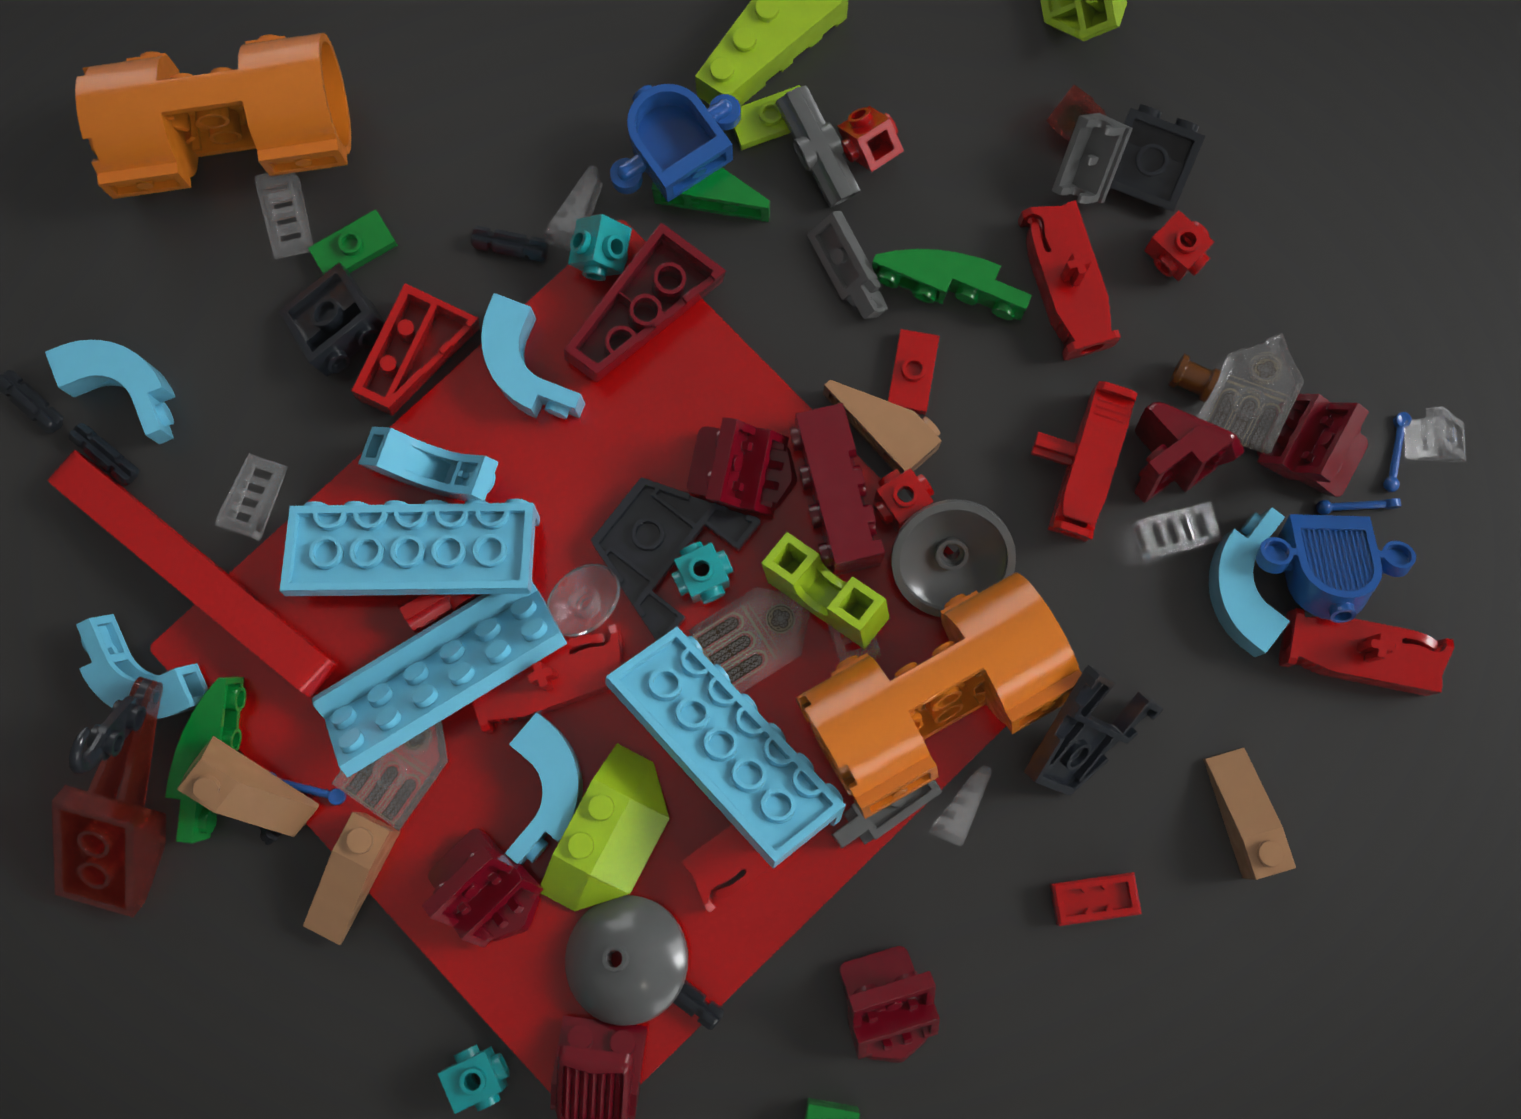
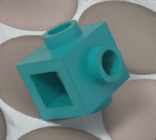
M603 214L577 219L575 231L570 241L571 251L568 265L582 270L584 277L597 281L606 280V276L622 274L628 260V247L632 228Z
M700 541L679 551L681 557L674 560L678 571L671 573L681 596L689 593L693 603L702 600L703 604H706L726 594L724 589L730 587L727 575L734 571L724 550L716 552L712 542L703 546ZM706 563L710 567L708 574L702 577L697 576L694 573V568Z
M477 1044L455 1054L456 1063L438 1073L454 1114L475 1105L478 1112L499 1102L501 1098L498 1093L508 1086L506 1078L510 1077L507 1063L502 1054H495L492 1046L480 1051ZM474 1073L480 1077L481 1082L475 1079Z

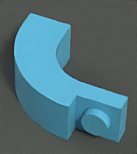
M494 293L484 316L481 341L487 368L504 396L519 410L536 419L542 405H546L545 411L559 418L567 419L568 414L580 418L585 406L584 399L580 393L543 380L526 367L524 357L525 346L536 321L532 308Z
M79 340L45 351L58 388L72 397H77L104 386L126 388L132 398L145 435L158 444L174 439L170 425L174 424V419L165 401L176 396L164 376L138 354L122 345L103 340Z
M372 426L358 464L408 485L466 502L470 499L485 501L487 494L494 486L496 479L495 471L499 462L483 455L461 454L438 448L393 428Z
M1273 507L1261 515L1254 512L1242 526L1240 531L1243 534L1234 528L1224 535L1214 552L1209 570L1210 599L1220 624L1226 633L1253 657L1265 654L1290 622L1264 601L1256 588L1253 577L1256 553L1261 543L1265 539L1270 538L1285 518Z
M114 614L88 618L76 624L81 636L82 646L92 663L79 668L92 691L111 708L117 700H123L127 696L134 697L133 694L136 686L140 685L144 679L156 681L157 690L159 691L158 700L146 709L145 719H159L193 710L208 690L198 663L174 668L162 675H156L143 669L132 657Z
M537 712L509 744L534 766L542 783V801L539 811L531 823L505 852L516 864H524L527 859L533 863L548 846L549 843L544 840L548 834L557 842H560L582 800L583 794L582 773L574 749L563 733Z

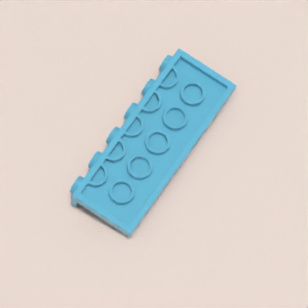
M470 499L464 504H448L442 500H428L424 504H407L403 501L390 500L385 502L384 505H368L361 501H348L344 505H327L322 502L311 501L305 503L304 506H290L280 592L284 596L531 594L535 526L540 525V516L534 503H529L523 499H509L505 503H488L483 500Z
M532 581L531 594L480 595L312 698V703L325 719L338 766L348 778L566 645L567 641L544 598Z
M675 627L606 676V686L772 868H775L829 823L835 826L840 822L846 805L843 803V798L837 788L830 783L825 784L814 772L811 761L804 754L796 753L786 742L781 729L774 723H768L759 714L757 706L751 697L745 693L741 694L731 684L726 671L718 664L713 665L703 654L702 647L698 641L692 636H686L678 627Z

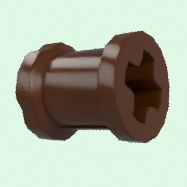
M1184 353L1172 373L1168 386L1172 388L1180 386L1199 395V400L1205 403L1219 379L1221 370L1217 368L1213 370L1207 369L1190 361V356Z

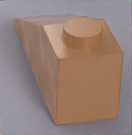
M829 380L824 384L823 395L832 405L843 403L848 422L893 470L898 469L902 474L911 468L914 472L939 449L942 440L938 436L941 433L928 417L924 416L921 419L915 411L833 380Z
M214 736L191 763L177 790L213 813L291 837L296 836L319 807L317 802Z
M1245 748L1203 759L1242 878L1258 880L1295 869L1296 865L1283 826Z
M352 812L332 850L303 927L338 945H342L401 831L366 813Z

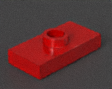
M904 329L900 330L888 402L915 411L917 414L926 415L940 336Z
M1134 872L1050 884L1057 926L1142 914Z

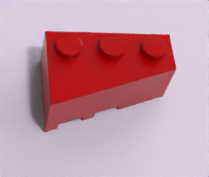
M404 283L351 390L355 399L393 416L478 331L479 318Z

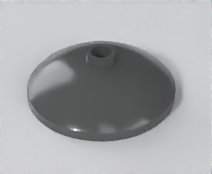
M944 500L923 507L903 524L893 544L891 565L895 582L902 595L919 610L941 617L940 611L945 609V604L953 597L960 594L967 596L976 590L980 593L1012 575L1015 571L1016 551L1007 526L993 511L972 501ZM948 545H956L958 547L957 551L953 554H946L944 549Z
M625 895L594 905L580 918L569 937L565 954V970L568 984L578 1003L589 1014L603 1022L627 1026L650 1021L671 1006L684 985L688 970V948L684 933L677 920L667 909L644 897ZM616 951H619L622 955V962L618 967H615L611 960L612 955Z

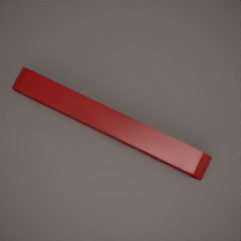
M74 449L47 480L306 696L311 698L337 668L338 664L77 450Z

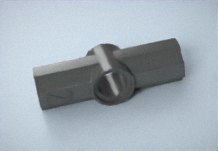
M805 85L787 92L776 101V105L794 138L793 146L801 164L806 171H811L830 208L837 206L857 195L861 190L842 155L844 150L839 136L831 123L825 122L808 87Z

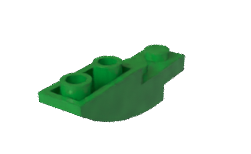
M935 249L895 250L876 254L872 262V268L878 277L879 283L890 288L900 286L910 290L915 298L925 303H934L936 301L943 304L948 291L955 293V297L966 304L976 305L979 303L991 308V312L999 318L1005 320H1013L1015 318L1021 321L1032 297L1031 294L996 280L1001 265L963 253Z
M218 677L195 707L182 732L174 753L165 798L181 800L177 842L195 843L209 839L216 826V813L183 794L177 788L191 763L213 736L236 751L239 750L242 740V733L239 729L240 711H242L246 702V690L243 687L244 677Z

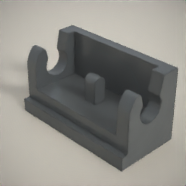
M1101 113L1079 115L1052 191L1059 195L1073 194L1079 196L1077 202L1082 204L1104 203L1133 128Z

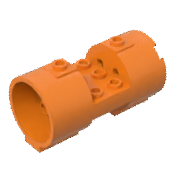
M325 33L290 38L268 34L260 36L258 40L245 41V44L241 45L239 49L238 69L235 70L228 67H218L211 70L208 74L193 76L188 73H180L177 66L166 53L151 51L142 53L140 57L126 58V61L83 67L85 75L77 76L75 99L81 135L83 139L89 140L92 151L98 157L91 162L97 173L98 185L112 199L191 188L190 177L196 174L199 157L257 149L258 162L269 176L348 165L347 154L351 150V123L348 101L337 56L330 39Z
M1015 572L980 593L976 590L967 596L960 594L950 599L945 604V609L940 611L942 626L949 642L936 648L932 653L933 657L920 665L913 662L899 669L895 673V679L889 681L877 662L866 653L859 658L858 656H851L844 659L837 665L836 671L831 673V678L796 697L797 704L805 720L811 724V729L819 746L848 795H853V801L864 819L938 778L937 765L932 759L924 740L980 707L987 705L992 713L1003 724H1006L1011 734H1014L1064 705L1082 672L1079 669L1074 652L1053 613L1036 589L1021 574Z

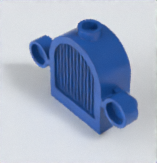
M661 84L653 87L651 85L643 86L633 95V104L630 107L627 118L630 143L635 156L617 160L610 169V177L613 187L618 192L631 194L641 187L643 182L642 174L646 172L666 201H671L733 160V146L723 130H731L740 122L741 107L739 101L732 95L721 94L711 101L707 109L698 96L685 87L675 84Z
M1289 514L1278 538L1270 537L1265 539L1256 553V562L1262 570L1272 574L1285 572L1289 592L1304 610L1317 617L1336 623L1351 621L1362 611L1380 583L1382 574L1392 577L1405 576L1416 561L1414 550L1408 544L1401 541H1390L1385 544L1381 551L1378 550L1371 518L1368 516Z

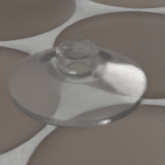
M586 564L573 569L563 576L551 591L547 601V606L563 636H582L600 627L610 617L618 603L620 596L619 580L611 569L601 564Z

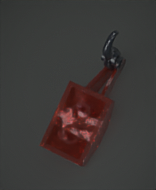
M143 677L137 678L129 696L114 703L106 720L101 725H95L91 730L88 727H84L72 744L69 754V767L73 773L86 774L94 769L99 762L100 764L88 791L65 785L52 800L55 895L133 918L147 899L166 845V813L145 808L157 716L163 692V684L161 682ZM87 740V749L84 751V746ZM121 780H122V784H121V788H120V792H119V796H118V800H117V799H116V796H117L118 789H119V786H120V783H121Z

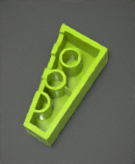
M751 0L695 75L697 96L710 104L716 96L729 94L734 96L739 101L740 106H742L766 86V82L779 71L783 72L793 63V59L806 48H812L834 25L837 27L847 19L848 0Z

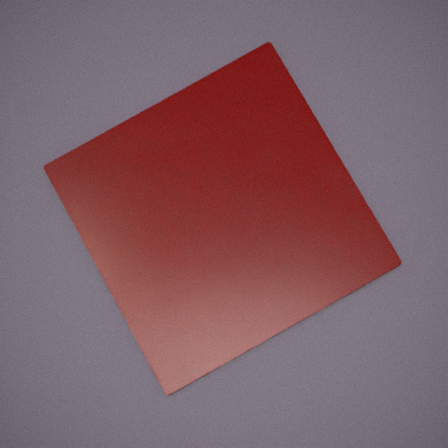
M617 220L618 222L632 228L626 221ZM633 228L628 247V260L624 270L646 243ZM567 265L525 303V305L532 308L536 321L528 337L524 357L526 367L537 377L582 395L585 406L580 418L569 414L567 419L559 418L545 411L546 405H542L537 419L519 410L504 396L491 376L484 359L482 344H480L389 428H393L438 448L461 454L483 455L498 461L499 463L495 471V483L487 494L485 501L488 503H505L509 499H523L529 503H534L540 516V525L535 526L532 581L544 598L565 640L589 634H603L608 642L611 635L608 626L616 624L622 636L624 663L656 640L590 540L641 477L686 492L690 496L704 501L717 503L706 499L704 496L690 493L687 489L697 435L702 427L721 428L722 418L726 417L738 419L757 428L770 429L789 437L787 447L792 454L797 483L783 502L774 509L773 517L726 506L730 510L745 515L749 514L761 520V525L742 549L738 552L707 527H704L692 542L693 544L701 541L703 546L712 542L716 552L725 551L734 571L727 575L730 587L724 589L726 594L706 604H703L702 600L693 603L689 593L681 596L671 573L678 571L676 564L653 592L685 616L686 619L679 629L686 636L694 637L730 613L736 612L743 617L744 625L739 631L737 630L741 627V618L732 614L695 637H700L730 617L738 619V627L704 648V651L733 632H737L706 651V654L743 631H750L754 634L756 643L752 649L744 654L742 653L753 645V637L748 633L738 635L707 656H711L744 635L750 638V645L720 664V666H723L742 654L722 667L723 669L754 650H762L767 654V664L754 674L752 673L765 664V656L761 652L751 653L725 671H729L754 654H759L762 657L763 661L760 666L733 682L732 685L752 674L734 687L741 694L745 693L751 697L757 706L759 714L768 723H774L781 729L786 742L796 753L804 754L811 761L814 772L825 784L830 783L837 788L843 798V803L846 805L844 812H846L854 803L853 795H848L816 740L810 722L807 723L797 704L796 697L831 678V673L836 671L837 665L848 657L858 656L859 658L868 653L877 662L889 681L895 679V673L899 669L913 662L920 665L933 657L932 653L936 648L949 642L942 626L941 617L927 614L913 606L902 595L895 582L891 565V554L898 532L893 529L891 524L885 525L873 507L876 503L874 501L876 490L880 488L878 481L881 478L858 455L854 458L855 465H860L865 480L867 494L864 497L865 504L872 505L876 519V536H873L874 541L882 540L885 554L880 566L838 575L837 577L848 582L853 576L884 597L887 601L890 617L868 646L863 649L769 584L761 564L786 532L817 553H819L818 544L824 543L821 527L813 528L808 505L815 504L811 488L804 490L799 473V466L805 465L802 450L794 451L789 431L790 427H795L796 413L812 409L703 299L596 383L564 359V349L621 274L606 276V280L597 281L584 277L582 270ZM362 453L308 501L322 502L327 505H344L348 501H361L368 505H384L385 502L390 500L403 501L407 504H424L428 500H442L448 504L465 503L464 501L408 485L361 466L358 463ZM287 520L237 565L229 575L338 664L337 668L311 698L291 685L196 605H193L151 644L150 650L167 671L198 663L208 689L218 677H244L243 687L246 690V702L244 708L240 711L239 729L242 733L239 750L244 756L267 771L275 773L278 778L329 791L342 789L346 793V800L341 805H333L326 798L303 793L319 804L318 809L306 824L331 852L352 812L366 813L401 831L369 894L551 1094V1082L563 1016L599 1020L589 1014L578 1003L569 987L565 970V954L569 937L580 918L593 906L573 911L540 893L538 906L527 931L500 941L491 940L484 948L462 940L454 927L430 918L422 907L435 890L428 879L429 871L469 831L479 829L485 832L505 853L539 811L542 801V783L539 774L526 758L509 745L530 719L521 720L520 722L512 721V723H494L495 731L486 734L480 728L472 702L430 727L433 737L427 749L415 752L407 748L405 744L399 746L433 771L400 748L394 749V751L429 774V777L392 752L385 755L386 760L381 767L384 759L382 756L379 766L357 796L359 797L366 788L360 797L362 799L365 796L363 799L365 801L387 769L392 766L396 767L399 770L398 777L375 808L377 810L383 802L378 810L379 812L382 810L381 813L383 814L408 779L415 780L417 787L393 820L395 822L398 819L396 824L346 790L358 772L353 775L346 785V789H344L343 787L350 777L347 778L338 766L325 719L313 706L312 698L434 623L415 633L404 619L396 602L406 595L284 596L280 592V583L288 525ZM948 546L945 547L944 552L946 554L954 553ZM704 563L695 567L694 573L700 577L708 574L710 567ZM747 602H749L750 606L752 607V609L754 610V612H755L756 615L758 616L759 620L761 621V623L763 624V626H764L765 629L767 630L768 634L770 635V637L772 638V640L774 641V643H775L776 646L778 647V649H779V651L781 652L782 656H781L780 653L778 652L777 648L775 647V645L773 644V642H772L771 639L769 638L768 634L766 633V631L764 630V628L762 627V625H761L760 622L758 621L757 617L755 616V614L753 613V611L751 610V608L749 607V605H748ZM778 604L787 605L795 615L794 626L785 633L773 632L766 623L768 610ZM742 605L745 607V609L753 619L754 623L756 624V626L758 627V629L760 630L763 637L765 638V640L767 641V643L769 644V646L771 647L772 651L778 659H774L769 649L761 639L760 635L752 625L751 621L741 607ZM611 690L542 714L563 733L575 751L582 773V798L617 743L654 762L670 819L631 894L628 895L650 899L663 906L673 915L680 925L687 943L688 970L686 980L707 996L705 1000L708 1003L713 1000L719 1006L725 1003L923 808L918 809L876 840L872 839L864 845L861 839L857 837L845 847L840 848L831 834L848 823L842 814L840 822L835 826L829 823L775 868L771 867L734 894L719 899L715 893L718 889L729 886L746 874L745 869H742L731 880L714 887L711 896L717 908L709 913L702 902L692 874L685 869L681 861L732 823ZM987 705L980 707L924 740L932 759L937 765L939 777L934 780L941 790L1006 727V724H1003ZM397 761L403 766L404 771L402 777L400 778L401 768L397 764H390L385 768L383 772L382 770L389 762ZM409 774H416L420 777L422 783L421 788L418 792L417 790L419 788V780L414 776H409L404 779L405 776ZM549 834L544 839L549 844L543 853L533 863L527 859L524 864H521L540 885L551 857L559 843ZM619 951L612 955L611 960L615 967H618L622 962V955ZM672 1003L659 1016L650 1021L637 1024L647 1026L648 1029L641 1071V1084L702 1025L697 1021L699 1017L696 1014L691 1017L676 1004Z

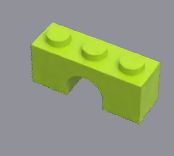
M788 532L761 562L769 584L863 649L868 646L890 618L887 601L884 597L853 576L848 582L835 576L823 564L819 553Z

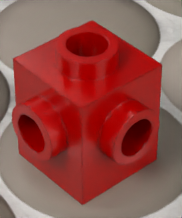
M871 106L853 111L848 116V120L837 126L843 139L841 143L846 158L850 162L856 161L871 172L904 152L897 135V126L888 113L883 114Z
M1178 210L1151 238L1144 251L1154 259V264L1161 273L1168 277L1173 276L1179 282L1188 272L1195 276L1208 263L1211 258L1206 253L1215 241L1210 238L1209 232L1202 224L1197 221H1191Z
M911 468L901 474L896 469L878 481L880 488L876 490L874 497L876 503L873 507L881 521L885 525L891 524L893 529L898 532L914 513L934 502L931 498L934 495V491L922 474L916 476ZM905 489L912 500L902 502L898 498L897 493Z

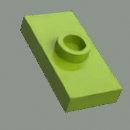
M800 85L740 106L741 119L738 125L733 128L741 151L791 133L776 105V101L787 92L801 87Z

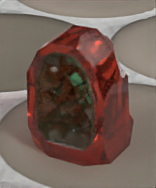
M1074 84L1046 121L1058 134L1070 142L1079 115L1101 113L1106 116L1104 109L1094 102L1093 97Z

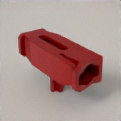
M1076 200L1062 206L1029 207L1023 210L1018 223L1020 228H1029L1026 237L1029 261L1050 324L1065 346L1062 352L1064 360L1075 359L1115 346L1121 336L1119 330L1111 329L1109 296Z
M1098 381L1090 393L1075 443L1045 433H1037L1031 455L1067 466L1047 530L1084 542L1088 539H1093L1095 526L1110 488L1138 393L1134 390L1110 382Z
M1298 608L1287 612L1285 618L1290 622L1283 630L1278 660L1279 666L1290 667L1299 665L1304 669L1323 676L1424 696L1442 693V675L1455 648L1453 639L1444 638L1436 641L1434 638L1418 631L1355 618L1348 622L1336 623L1320 617H1305V611Z
M616 624L608 626L611 633L608 642L603 634H589L566 640V645L472 701L482 732L486 734L494 732V723L503 724L504 722L512 723V721L520 722L521 720L531 719L536 712L542 715L610 690L605 684L606 676L624 664L622 636Z
M733 824L729 825L681 861L685 869L692 874L702 902L709 913L717 908L711 896L714 887L731 880L742 869H745L746 874L729 886L716 891L715 894L719 899L725 898L741 890L771 868Z

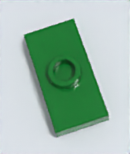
M375 209L308 247L324 275L339 262L351 273L398 245Z

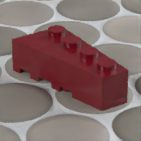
M661 222L565 347L564 359L597 383L723 282L726 270Z
M843 403L796 413L795 427H790L789 431L794 451L802 450L805 465L799 466L804 490L811 488L815 503L808 505L812 526L814 529L821 527L824 543L818 544L821 561L826 567L831 568V572L835 576L880 566L885 551L881 539L874 541L873 536H876V519L872 505L865 504L864 497L867 496L865 480L860 465H855L854 458L857 457L856 447Z

